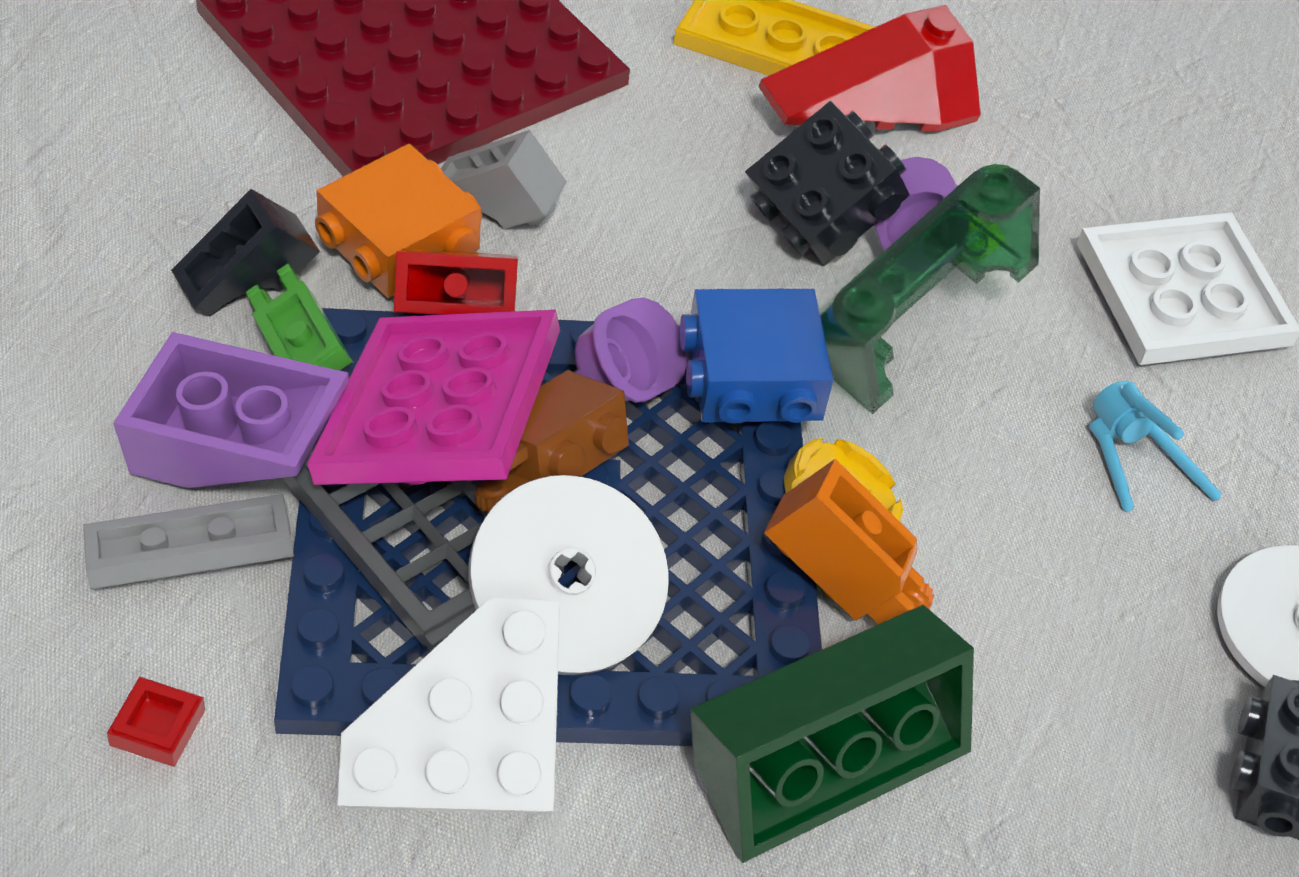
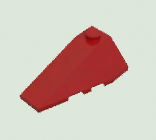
M946 5L905 13L761 79L758 85L784 125L800 126L830 100L845 115L854 111L863 121L874 122L876 129L892 130L895 123L919 124L921 131L938 132L977 122L981 115L973 40Z

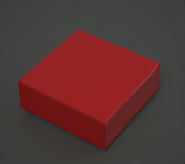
M139 676L107 731L109 746L175 767L205 712L204 697Z

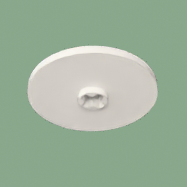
M567 475L550 476L528 482L504 496L488 513L477 531L470 551L468 578L470 593L476 610L490 597L560 600L559 675L591 674L622 662L646 642L657 626L665 607L669 584L668 566L663 545L655 528L644 512L628 497L602 482L589 478ZM572 560L581 567L577 577L584 585L575 582L567 589L558 582L562 571L554 563L564 567Z
M1298 545L1273 546L1248 555L1231 570L1218 598V623L1228 649L1241 667L1264 687H1266L1272 675L1289 680H1299Z

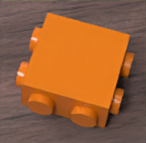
M410 143L316 190L317 217L315 218V228L320 239L327 247L331 249L336 248L352 264L355 272L363 281L371 282L388 299L394 296L397 251L474 252L480 249L482 211L477 200L469 192L462 191L444 175L437 163L426 159Z

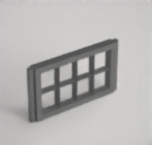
M321 432L298 475L282 479L423 647L427 646L432 651L476 611L470 588L429 611L405 581L447 559L469 584V565L457 552L473 543L482 523L447 541L424 514L462 493H465L476 505V487L486 483L485 480L454 481L452 484L415 504L396 482L348 484L329 494L322 485L313 484L307 465L322 434ZM382 484L403 510L362 532L340 505ZM479 508L485 516L488 515V511H482V509ZM414 521L437 548L395 571L372 543ZM554 563L562 571L561 576H563L564 567Z

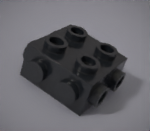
M831 100L745 171L756 189L750 195V198L761 213L769 221L778 216L787 225L781 230V233L796 252L802 257L810 251L823 266L835 257L842 256L850 251L860 236L877 222L891 217L899 209L901 203L910 196L900 176L906 171V167L900 158L886 144L878 149L870 141L873 134L860 116L854 111L845 115Z
M1272 675L1259 698L1249 696L1244 704L1239 720L1238 733L1247 736L1245 750H1241L1235 760L1230 777V789L1239 792L1235 819L1258 826L1264 832L1274 836L1292 837L1299 840V680H1289Z

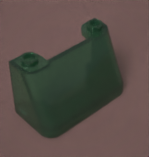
M992 164L983 166L931 206L821 303L818 308L833 380L870 413L874 414L894 396L893 384L886 377L885 373L886 365L894 359L893 347L882 339L881 336L887 332L897 319L955 268L978 284L985 277L986 272L996 270L1010 272V277L1019 283L1039 265L1040 187L1018 170L1008 165Z

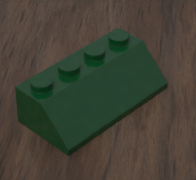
M923 604L691 708L694 762L737 858L744 863L970 753L972 742L974 647Z

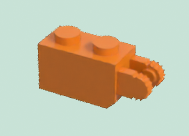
M836 459L783 495L764 534L855 621L868 614L877 624H880L923 604L930 610L934 594H932L933 588L931 589L929 583H925L924 578L912 567L917 554V538Z

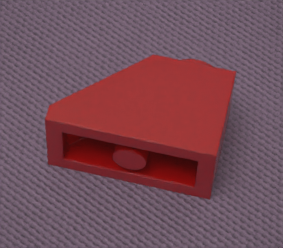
M397 251L394 312L448 315L515 311L518 255L450 251Z

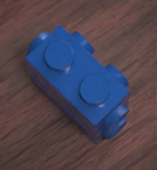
M695 289L691 314L681 315L680 344L682 351H691L692 360H688L687 392L689 397H698L701 422L789 421L799 423L804 421H823L833 384V376L815 289Z

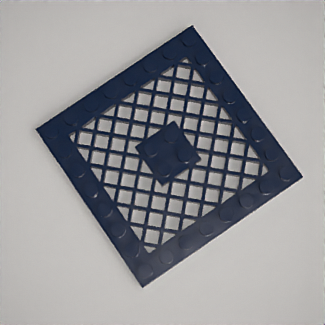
M322 308L353 361L340 370L347 372L349 378L379 318L438 315ZM558 319L560 333L540 386L567 370L572 372L578 370L574 356L575 344L579 336L592 326L594 321ZM687 351V364L688 360H692L691 351ZM687 367L683 378L673 388L657 395L661 401L651 409L642 402H625L626 417L632 421L628 425L629 446L581 477L602 482L628 497L644 512L655 528L659 538L668 545L664 552L668 566L669 584L667 596L671 599L665 603L661 618L646 642L655 637L673 654L657 667L639 650H636L622 662L599 672L585 675L558 674L556 742L693 746L691 708L822 650L816 583L794 561L785 556L776 544L764 534L783 495L786 494L783 477L788 463L798 450L803 447L801 422L737 423L738 433L725 424L726 422H701L699 402L695 400L697 397L688 396ZM676 412L693 424L682 434L666 422ZM647 434L664 446L653 456H650L635 444ZM707 437L724 449L714 459L696 446ZM616 457H620L634 469L622 479L620 460H614ZM678 459L696 472L684 482L666 469ZM738 462H740L741 481L728 471ZM430 481L411 485L404 492L415 504L446 487L452 481ZM648 482L652 483L666 495L653 506L636 493L637 490ZM324 484L322 486L331 494L348 484ZM382 484L340 505L362 532L403 510ZM710 484L728 498L717 508L698 495ZM368 495L380 508L365 518L366 498ZM458 495L440 505L445 510L430 522L444 537V535L459 524L470 530L482 523L485 518L477 512L480 509L467 495L462 498ZM299 499L293 550L294 557L292 558L274 716L275 733L341 736V733L417 665L411 663L419 657L424 658L431 651L427 646L423 647ZM679 508L685 510L698 521L687 532H684L668 519ZM742 510L744 531L731 521ZM414 521L403 526L411 535L393 547L383 537L372 543L395 571L411 563L410 560L428 548L432 551L437 548ZM712 534L731 548L719 560L700 545ZM472 544L457 552L468 565ZM682 558L702 573L688 585L669 570ZM444 559L441 564L426 575L421 572L405 581V583L421 602L424 601L434 609L451 599L441 590L442 587L457 576L465 582L466 580L447 559ZM571 560L564 566V575L559 578L558 582L567 589L575 582L583 585L584 583L577 577L581 567ZM745 561L747 583L733 572ZM715 585L735 601L722 613L702 597ZM359 599L373 614L355 626L357 601ZM684 611L704 626L691 639H688L671 624ZM748 614L750 615L751 637L736 626ZM387 628H390L405 643L387 657H384L369 642ZM718 639L739 656L725 669L704 652ZM353 655L362 663L352 662ZM622 663L631 672L612 670ZM688 666L697 674L679 672ZM753 668V676L745 675Z

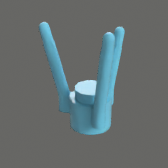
M1119 381L1113 383L1097 395L1092 408L1098 418L1091 422L1089 428L1100 443L1115 491L1124 511H1131L1134 508V504L1113 438L1122 439L1125 443H1134L1149 434L1211 500L1217 501L1221 498V492L1166 434L1168 433L1173 439L1180 440L1184 436L1183 430L1145 398L1133 382Z

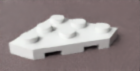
M490 597L341 733L338 808L552 814L554 812L560 600Z

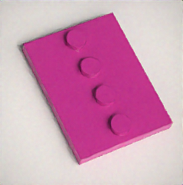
M556 309L379 318L349 378V383L336 404L307 462L313 484L405 482L418 485L430 481L507 479L560 333Z

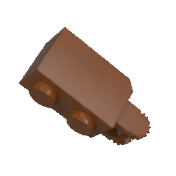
M569 370L540 386L507 479L485 480L486 483L476 487L475 499L477 507L489 513L508 493L540 478L562 475L581 477L629 446L624 390Z

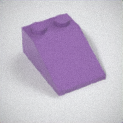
M172 332L113 424L129 474L185 488L297 476L348 385L349 377L347 372Z

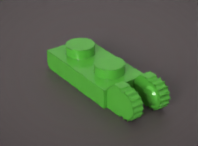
M289 264L277 270L280 282L286 291L273 300L267 291L261 289L258 284L246 291L255 309L252 315L274 356L339 371L353 362L316 297Z

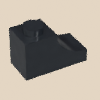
M250 189L171 271L193 308L210 317L223 305L245 294L246 291L257 284L261 289L274 288L281 292L284 287L280 282L277 270L289 264L298 275L320 250L296 214L257 191Z

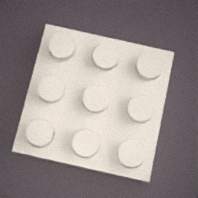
M1232 212L1082 229L1077 245L1139 365L1295 345L1299 337V325Z

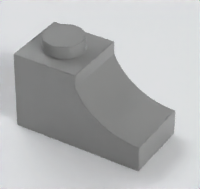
M530 130L450 156L441 167L444 175L462 191L472 194L481 207L482 213L497 220L503 229L524 223L535 225L545 220L554 211V202L567 182Z

